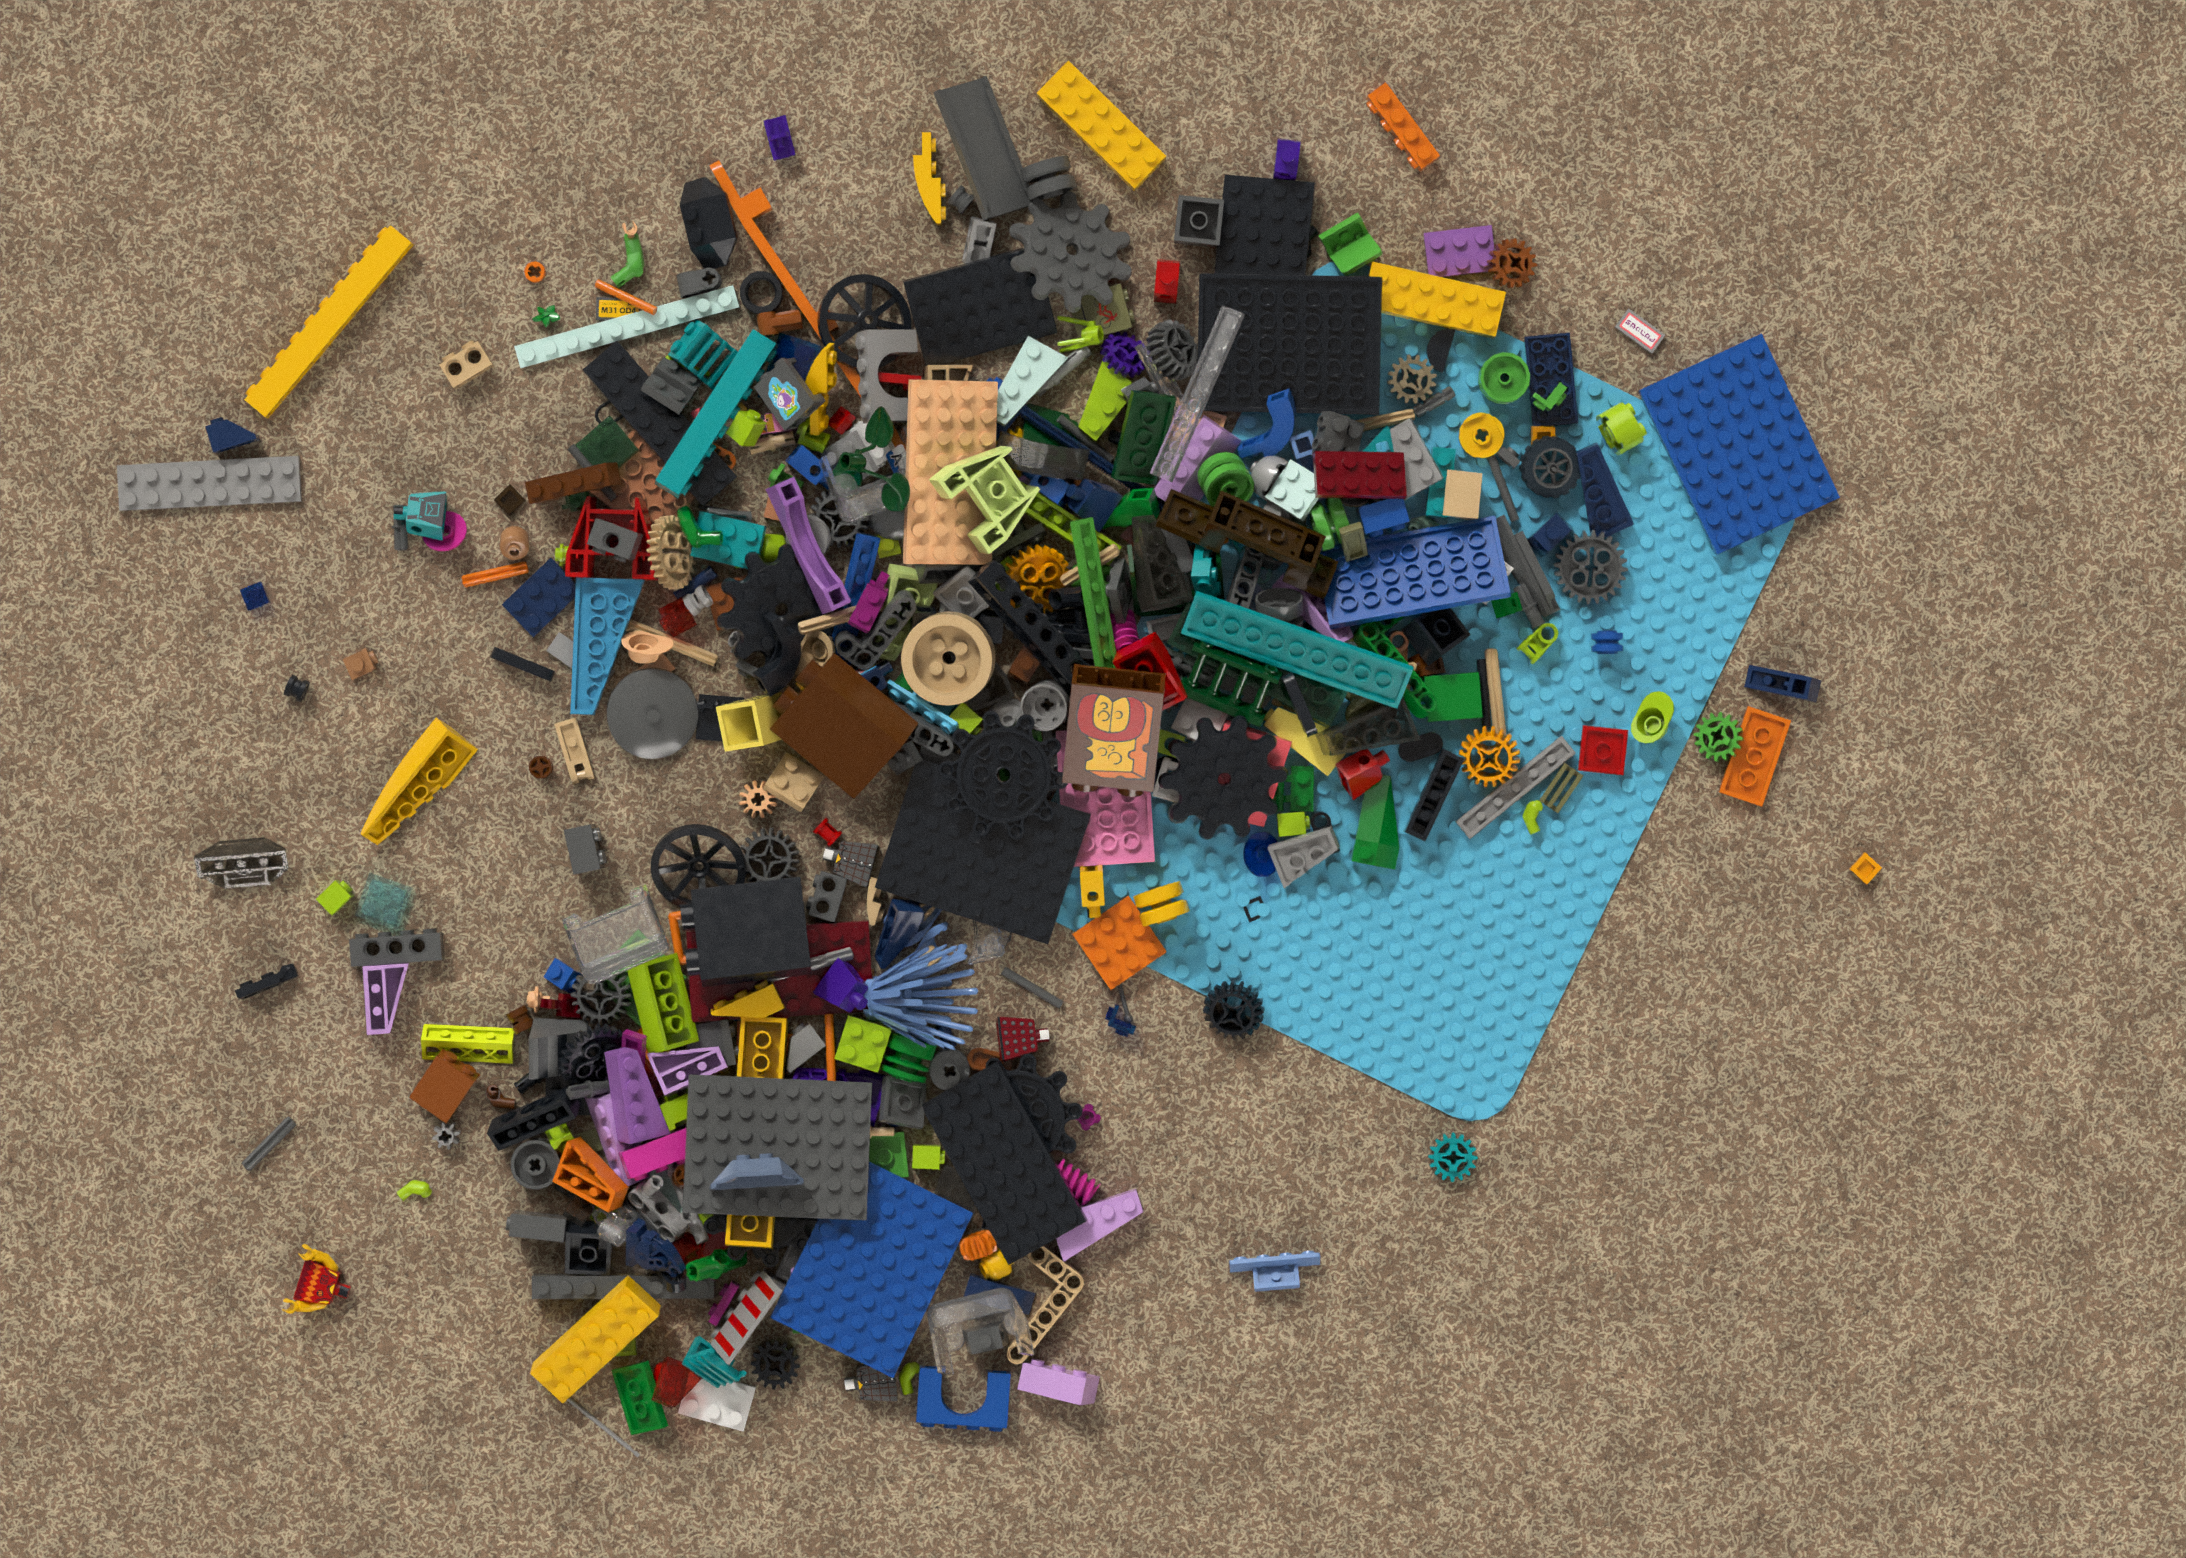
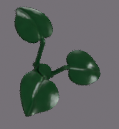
M880 406L871 416L865 430V439L868 443L872 444L863 449H856L855 453L843 452L839 457L838 464L828 477L837 486L849 491L859 488L863 480L862 473L884 480L887 484L882 489V503L890 511L902 512L906 508L910 497V486L906 477L901 473H894L891 479L886 476L864 469L867 461L862 453L875 449L876 445L879 448H885L893 437L894 428L892 420L885 408Z

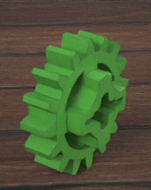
M1719 712L1718 717L1710 713L1709 720L1703 717L1704 724L1696 725L1700 732L1694 733V736L1699 738L1695 745L1702 746L1699 753L1707 752L1706 758L1710 759L1714 756L1716 762H1719L1720 757L1728 761V754L1735 757V748L1740 750L1742 748L1738 745V742L1744 741V738L1739 736L1743 729L1736 728L1739 721L1734 720L1731 722L1732 716L1728 714L1724 718L1722 712ZM1721 722V723H1719V725L1716 726V727H1713V728H1710V727H1709V726L1712 725L1713 723ZM1730 727L1732 728V731H1733V735H1734V738H1733V739L1730 738L1729 733H1728L1729 730H1730ZM1716 733H1721L1724 737L1722 741L1714 737ZM1705 735L1709 738L1708 747L1704 740ZM1721 747H1729L1724 751L1717 752Z

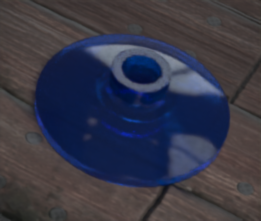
M1261 831L1252 834L1247 839L1243 850V858L1247 869L1258 877H1267L1276 871L1268 846L1278 841L1268 832Z

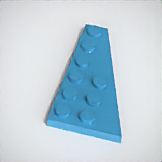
M576 577L570 714L595 715L621 646V639L625 635L645 580Z

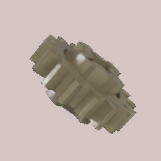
M1410 354L1407 355L1406 361L1401 357L1398 358L1399 365L1394 363L1391 365L1395 371L1388 372L1392 380H1389L1387 384L1393 385L1390 392L1398 393L1397 400L1404 397L1405 404L1408 403L1409 399H1412L1413 403L1417 404V398L1419 397L1422 401H1425L1424 394L1431 395L1433 392L1429 388L1436 386L1432 379L1436 378L1437 374H1431L1430 372L1434 366L1427 367L1428 359L1421 362L1419 361V355L1414 360ZM1409 364L1418 365L1421 369H1411ZM1401 369L1403 378L1397 383V374ZM1408 373L1411 374V376H1417V379L1415 381L1416 385H1414L1412 382L1409 384L1407 383L1406 380L1409 378ZM1427 375V384L1423 390L1421 381ZM1405 388L1411 389L1415 394H1407L1402 390Z

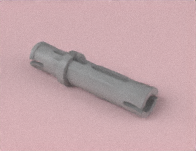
M1086 346L1076 349L1068 355V360L1061 365L1036 394L1041 397L1054 385L1060 384V380L1092 355L1090 349Z

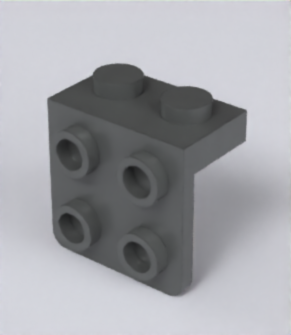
M728 1019L696 1024L699 1041L687 1044V1050L719 1046L727 1066L735 1065L739 1050L738 1045L733 1046L732 1037L736 1036L734 1023H729Z

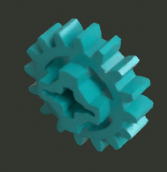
M1452 1132L1451 1137L1448 1138L1444 1133L1442 1134V1141L1437 1138L1435 1139L1436 1147H1429L1434 1151L1433 1154L1428 1155V1158L1433 1159L1429 1166L1437 1168L1434 1171L1435 1175L1440 1172L1442 1173V1180L1450 1176V1181L1454 1182L1455 1177L1458 1176L1462 1181V1174L1465 1173L1470 1176L1471 1174L1468 1169L1476 1168L1472 1163V1160L1478 1159L1477 1156L1472 1155L1476 1147H1469L1472 1141L1468 1139L1464 1142L1463 1134L1456 1138L1455 1133ZM1448 1143V1148L1444 1152H1439L1440 1148ZM1457 1143L1462 1144L1467 1153H1461L1458 1150ZM1451 1151H1454L1456 1155L1463 1158L1455 1159L1454 1163H1451L1450 1159L1446 1157L1451 1155ZM1438 1161L1445 1162L1448 1165V1171L1442 1169ZM1462 1162H1467L1461 1170L1457 1171V1167Z

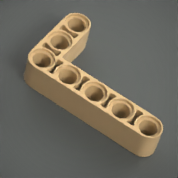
M1046 1245L1040 1247L1045 1253L1043 1258L1035 1259L1032 1256V1252L1028 1254V1258L1035 1266L1056 1281L1058 1285L1009 1345L1007 1358L1013 1364L1023 1363L1084 1286L1082 1274L1066 1261L1063 1262V1259ZM1052 1262H1059L1063 1268L1059 1273L1051 1272L1049 1266ZM1077 1276L1080 1279V1284L1077 1287H1070L1067 1283L1069 1277ZM1056 1294H1063L1066 1297V1302L1063 1305L1054 1303L1053 1297ZM1044 1311L1049 1312L1052 1316L1051 1321L1048 1323L1041 1322L1039 1319L1040 1313ZM1029 1329L1035 1330L1038 1334V1337L1033 1341H1029L1025 1337V1332ZM1019 1347L1023 1350L1024 1354L1021 1358H1014L1010 1353L1011 1350Z

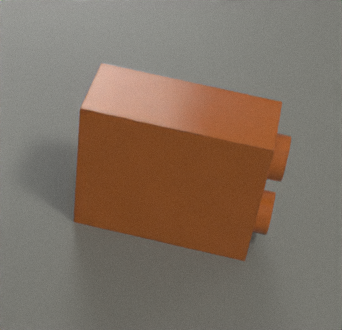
M443 1049L435 1057L409 1098L447 1123L453 1117L480 1074L476 1072L473 1066L458 1060L454 1053Z

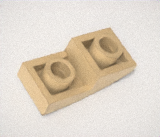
M871 877L867 893V912L870 925L875 926L876 921L881 922L885 909L881 908L882 903L874 901L875 897H880L882 890L875 888L877 878Z

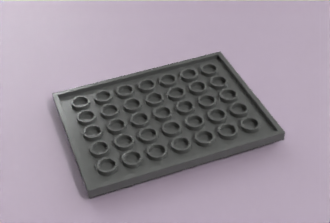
M689 1074L682 1213L866 1221L872 1083ZM773 1153V1158L779 1157L803 1178L804 1182L802 1185L709 1190L710 1184L732 1160H736L737 1155H750V1159H757L759 1154Z

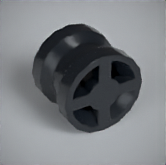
M292 674L285 687L284 695L287 697L293 696L296 701L301 702L305 697L310 682L307 680L301 681Z

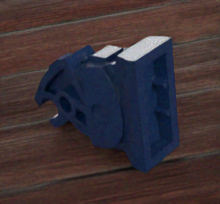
M638 1218L626 1230V1266L633 1267L638 1264L646 1270L668 1272L673 1278L686 1269L674 1245L668 1239L662 1240L660 1234L654 1230H647L646 1222Z

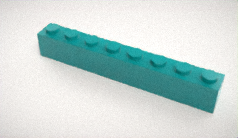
M754 329L751 331L657 476L655 485L679 499L681 494L684 496L687 494L692 486L689 481L693 475L698 476L704 467L702 461L706 456L710 458L716 448L714 445L718 437L722 439L729 427L726 424L730 418L734 420L738 411H740L741 408L738 407L742 399L746 401L753 391L750 388L754 381H760L759 378L765 372L762 368L766 362L771 363L776 356L775 342Z

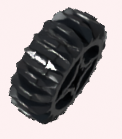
M1234 979L1231 980L1230 985L1223 981L1221 986L1216 984L1214 990H1210L1207 995L1208 997L1204 1000L1206 1005L1203 1008V1013L1206 1014L1205 1021H1211L1209 1029L1217 1028L1215 1031L1216 1035L1223 1032L1224 1039L1228 1035H1232L1233 1040L1237 1038V1035L1244 1039L1246 1033L1251 1036L1254 1029L1257 1030L1260 1027L1259 1022L1263 1021L1264 1016L1262 1014L1265 1011V1008L1261 1006L1263 998H1257L1259 995L1258 991L1251 992L1252 985H1249L1247 988L1244 987L1243 981L1239 985H1236ZM1219 1000L1223 1007L1221 1014H1219L1216 1006ZM1247 1005L1251 1010V1017L1249 1019L1245 1016L1246 1013L1244 1011Z

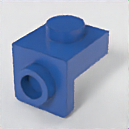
M554 958L544 978L560 989L572 993L576 992L572 988V984L578 983L575 978L578 975H583L563 961Z

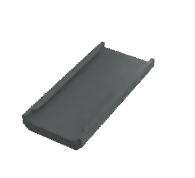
M987 76L935 91V99L982 219L984 221L1028 207L1030 201L1026 189L1030 185L1023 181L1020 171L1023 167Z

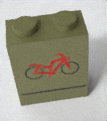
M1121 283L1109 286L1113 293V300L1110 304L1102 305L1094 296L1085 295L1081 299L1080 310L1072 313L1073 318L1096 321V325L1102 326L1104 335L1126 329L1132 330V324L1135 323L1133 311H1128L1126 302L1130 301L1127 289H1122ZM1075 324L1078 338H1082L1081 331L1087 326Z

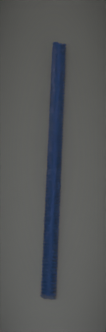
M1026 405L1022 406L1018 416L1021 415L1023 419L1026 418V421L1028 420L1030 424L1033 423V426L1035 425L1038 429L1040 428L1042 432L1047 433L1054 440L1057 439L1056 441H1059L1058 443L1061 442V445L1064 443L1063 446L1066 445V448H1071L1070 451L1073 450V453H1078V456L1080 455L1082 459L1085 458V461L1087 460L1089 464L1092 463V466L1094 465L1097 469L1099 468L1101 472L1106 473L1108 476L1112 475L1113 464L1111 465L1107 460H1104L1101 456L1099 457L1097 453L1092 452V450L1076 441V439H1073V437L1071 438L1068 434L1066 435V432L1064 433L1061 429L1059 430L1057 426L1052 425L1042 416L1040 417L1038 413L1033 412ZM1122 480L1117 482H1120V485L1123 483L1122 486L1125 485L1127 489L1130 488L1129 491L1147 488L1137 482ZM1157 496L1161 512L1165 501Z

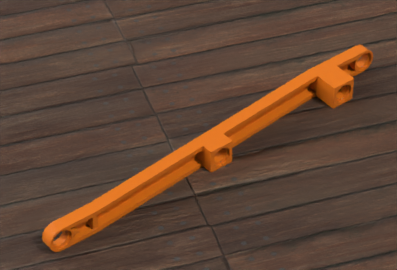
M718 160L709 165L721 188L727 193L729 202L743 227L820 337L817 323L818 312L813 309L753 221L773 210L761 187L740 198L721 162ZM827 320L830 336L835 341L831 333L839 329L835 320ZM837 360V364L859 394V374L854 368L848 367ZM893 425L894 433L891 441L895 447L902 444L906 451V447Z

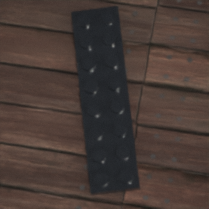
M616 341L582 371L659 459L666 464L691 424L682 413H675L641 391L643 384L649 376L621 344ZM715 451L710 458L707 456L702 461L704 465L702 471L698 476L693 475L689 481L692 484L689 492L702 507L737 478L735 473Z

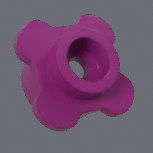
M1088 1103L1085 1104L1081 1117L1075 1120H1078L1081 1128L1087 1131L1094 1123H1099L1101 1117L1095 1113L1093 1105Z

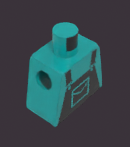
M446 492L410 494L407 507L394 506L393 518L396 520H406V529L409 534L443 540L447 510Z

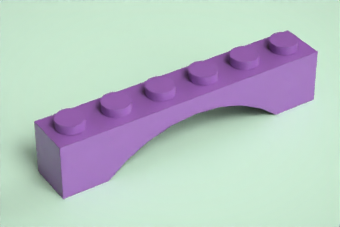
M795 477L765 489L822 614L834 611L850 603L851 600L843 582L830 567L816 542L808 521L804 497Z

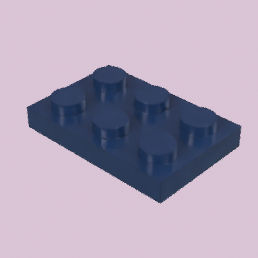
M550 558L502 606L534 638L575 599L576 583L570 577H565V571Z

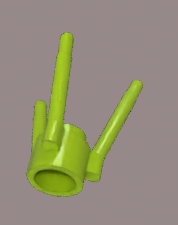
M1064 316L1057 317L1061 321L1087 326L1081 331L1082 338L1058 342V346L1071 345L1061 348L1059 350L1060 353L1103 343L1104 331L1101 325H1096V321H1085Z

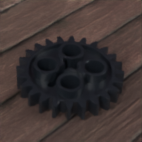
M605 1023L601 1028L599 1024H596L593 1030L588 1026L587 1032L584 1033L580 1030L579 1037L572 1036L573 1042L566 1043L568 1050L561 1051L564 1057L559 1058L561 1062L559 1069L562 1071L561 1075L570 1086L583 1084L587 1080L591 1082L608 1080L604 1052L622 1047V1031L620 1029L617 1030L614 1025L609 1027Z

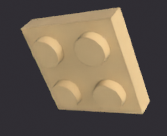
M786 752L762 789L802 812L825 776Z

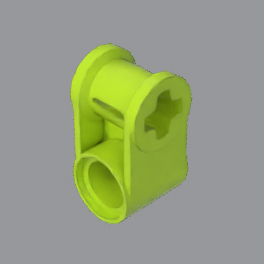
M1544 623L1516 649L1518 651L1521 650L1533 665L1557 639L1558 629L1553 624ZM1545 627H1551L1554 631L1553 637L1549 640H1545L1541 635L1542 629ZM1528 645L1535 651V654L1527 647Z

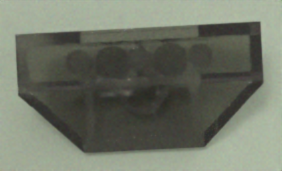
M265 837L219 841L194 856L198 878L206 879L225 889L271 885L289 869L286 849Z

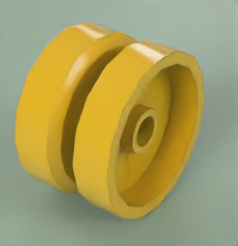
M1180 881L1133 896L1136 907L1144 908L1151 905L1152 908L1139 915L1143 927L1173 920L1177 916L1190 911L1187 900L1181 899L1174 902L1171 900V898L1180 896L1184 892Z

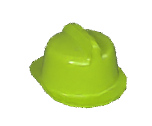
M1657 691L1650 693L1644 698L1631 724V733L1636 740L1645 744L1653 743L1667 733L1669 722L1674 712V704L1669 695Z

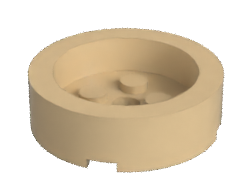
M940 612L925 618L908 634L902 648L901 665L907 683L920 697L938 705H956L970 700L987 685L995 667V649L990 635H988L977 620L959 612ZM947 651L955 654L956 659L952 664L944 661L943 655Z

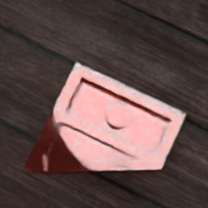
M664 1357L652 1401L674 1408L702 1378L682 1365L681 1361L671 1357Z

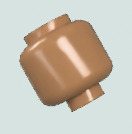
M511 526L503 530L500 535V551L502 555L511 560L525 557L529 551V535L527 531L518 526Z

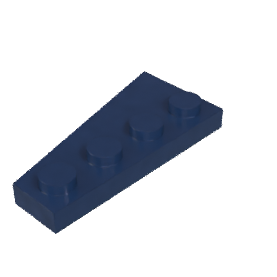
M1596 442L1576 451L1590 534L1592 530H1595L1596 536H1599L1602 531L1604 532V538L1634 525L1598 443Z

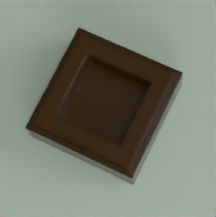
M511 484L494 499L509 516L526 501Z

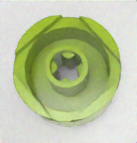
M1620 402L1596 416V421L1601 420L1602 425L1598 426L1604 440L1611 449L1615 447L1618 450L1615 452L1618 456L1644 441L1643 436L1647 435L1645 427L1635 419L1634 415L1636 413L1630 403L1625 405Z

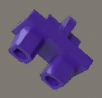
M786 115L763 120L773 160L796 156Z

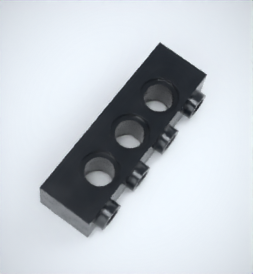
M1445 749L1441 750L1403 832L1426 841L1464 758Z
M568 1087L492 1119L487 1135L497 1150L500 1151L575 1119L581 1105L579 1100L569 1099L566 1094Z

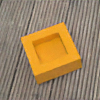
M1531 426V445L1533 444L1532 441L1542 439L1543 436H1555L1554 426Z
M1865 852L1849 868L1866 885L1882 869Z

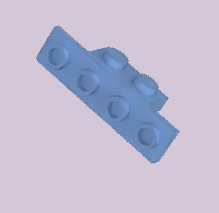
M1304 1251L1301 1254L1292 1255V1253H1281L1279 1256L1272 1257L1269 1255H1259L1256 1258L1248 1259L1246 1257H1236L1229 1261L1230 1273L1253 1271L1255 1292L1300 1288L1298 1267L1320 1265V1253Z

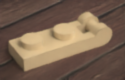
M577 717L555 723L554 725L572 784L580 783V780L586 778L588 780L594 779L595 775ZM583 763L584 770L577 772L575 765Z

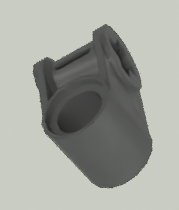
M713 268L687 271L676 275L681 298H689L717 290L722 284L720 274ZM710 274L716 278L712 280V284L705 281Z

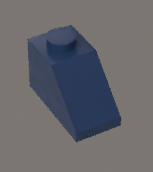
M223 417L210 421V425L205 426L212 450L216 454L260 440L259 435L232 421L224 420Z

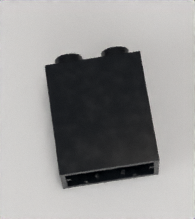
M800 877L691 890L692 903L680 904L683 931L695 930L697 948L685 949L688 976L700 975L703 987L812 974Z

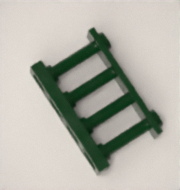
M1197 639L1192 650L1199 653L1190 677H1182L1181 679L1188 696L1187 698L1234 717L1242 715L1246 717L1248 723L1261 727L1267 711L1261 706L1271 682L1278 683L1283 672L1273 665H1264L1230 650ZM1207 656L1220 661L1209 687L1198 682ZM1228 665L1241 670L1232 695L1224 694L1219 690ZM1249 674L1263 678L1253 704L1246 703L1240 699Z

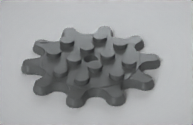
M1071 191L1064 192L1061 195L1058 208L1048 207L1041 199L1031 200L1028 209L1033 215V223L1031 225L1015 223L1011 225L1009 233L1012 238L1019 240L1024 245V253L1012 258L1010 262L1011 267L1016 272L1029 271L1035 275L1036 283L1032 288L1033 297L1038 300H1044L1050 293L1057 292L1063 296L1065 308L1072 313L1080 310L1081 299L1085 295L1094 296L1102 305L1110 304L1113 300V293L1108 286V281L1112 278L1128 280L1132 275L1131 267L1120 261L1117 257V251L1128 247L1130 244L1129 234L1127 232H1112L1106 227L1105 221L1109 216V209L1105 204L1096 205L1091 211L1082 210L1077 204L1075 193ZM1073 245L1077 254L1070 255L1066 247Z

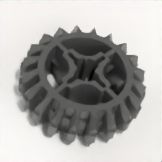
M1165 320L1156 324L1148 332L1149 337L1146 338L1148 342L1146 348L1150 351L1148 356L1152 358V364L1156 365L1157 371L1162 372L1163 377L1167 376L1169 380L1174 379L1178 381L1190 377L1198 369V344L1194 342V337L1190 335V329L1186 330L1184 324H1179L1177 320Z
M834 487L829 488V494L824 490L821 492L822 498L817 496L814 499L818 505H811L810 508L816 513H811L810 515L816 516L823 520V515H825L832 523L830 546L836 541L837 547L841 548L844 541L846 547H849L851 540L855 542L857 533L865 534L862 529L869 528L870 525L864 521H869L871 516L864 515V513L868 512L870 508L862 507V504L866 502L865 498L860 501L857 500L860 495L859 492L852 496V491L846 490L844 493V489L838 487L836 493ZM831 500H842L837 509L825 508L827 502ZM848 503L856 510L857 519L849 513ZM842 510V517L845 516V519L838 524V517H835V515ZM842 525L856 526L851 533L838 534Z
M762 828L760 829V837L754 831L752 832L753 841L749 837L745 838L749 846L741 845L740 848L746 851L744 854L747 867L746 874H751L747 879L748 882L753 881L754 878L757 879L756 882L783 879L784 876L793 878L788 872L789 870L797 872L798 869L793 867L792 863H799L800 860L793 859V855L799 854V850L791 851V847H794L796 843L791 842L789 845L787 844V841L790 839L789 835L782 839L780 837L783 831L779 830L775 836L774 828H770L769 835H766L765 829ZM767 839V845L763 853H751L758 842ZM774 840L785 848L787 857L779 856L775 853ZM770 847L772 856L774 855L775 858L780 860L772 861L768 866L765 864L766 861L757 858V856H766ZM750 860L762 863L764 877L755 872ZM774 864H787L781 874L771 877Z
M600 964L598 970L592 965L590 966V972L584 969L582 971L583 976L578 975L575 978L578 983L572 984V988L577 990V992L571 993V997L577 998V1000L572 1002V1005H579L580 1008L576 1013L580 1014L583 1011L585 1013L582 1018L583 1020L588 1019L590 1016L591 1024H595L597 1019L600 1026L605 1024V1019L609 1025L613 1023L614 1019L619 1021L621 1019L620 1013L625 1015L628 1012L624 1006L629 1007L631 1005V1002L626 999L633 996L631 992H626L631 987V984L624 985L623 982L627 979V976L619 978L618 975L621 971L618 969L612 973L613 966L611 965L607 967L606 971L604 964ZM598 977L595 989L585 991L588 981ZM605 979L611 981L617 990L610 989ZM601 991L602 994H606L608 996L602 999V997L600 995H597V993ZM618 999L615 1009L605 1012L608 1000ZM586 1000H592L596 1005V1010L590 1007Z

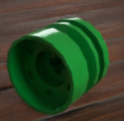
M891 1031L887 1046L896 1052L895 1055L884 1054L883 1058L891 1061L892 1065L881 1063L880 1069L900 1080L925 1083L927 1077L919 1074L918 1070L929 1072V1068L921 1064V1060H932L937 1046L918 1039L926 1045L925 1048L903 1035Z

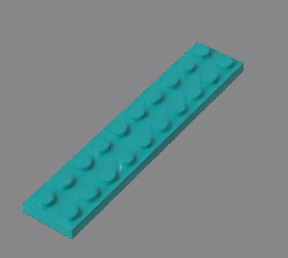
M1199 591L1195 593L1181 634L1396 709H1398L1414 667Z

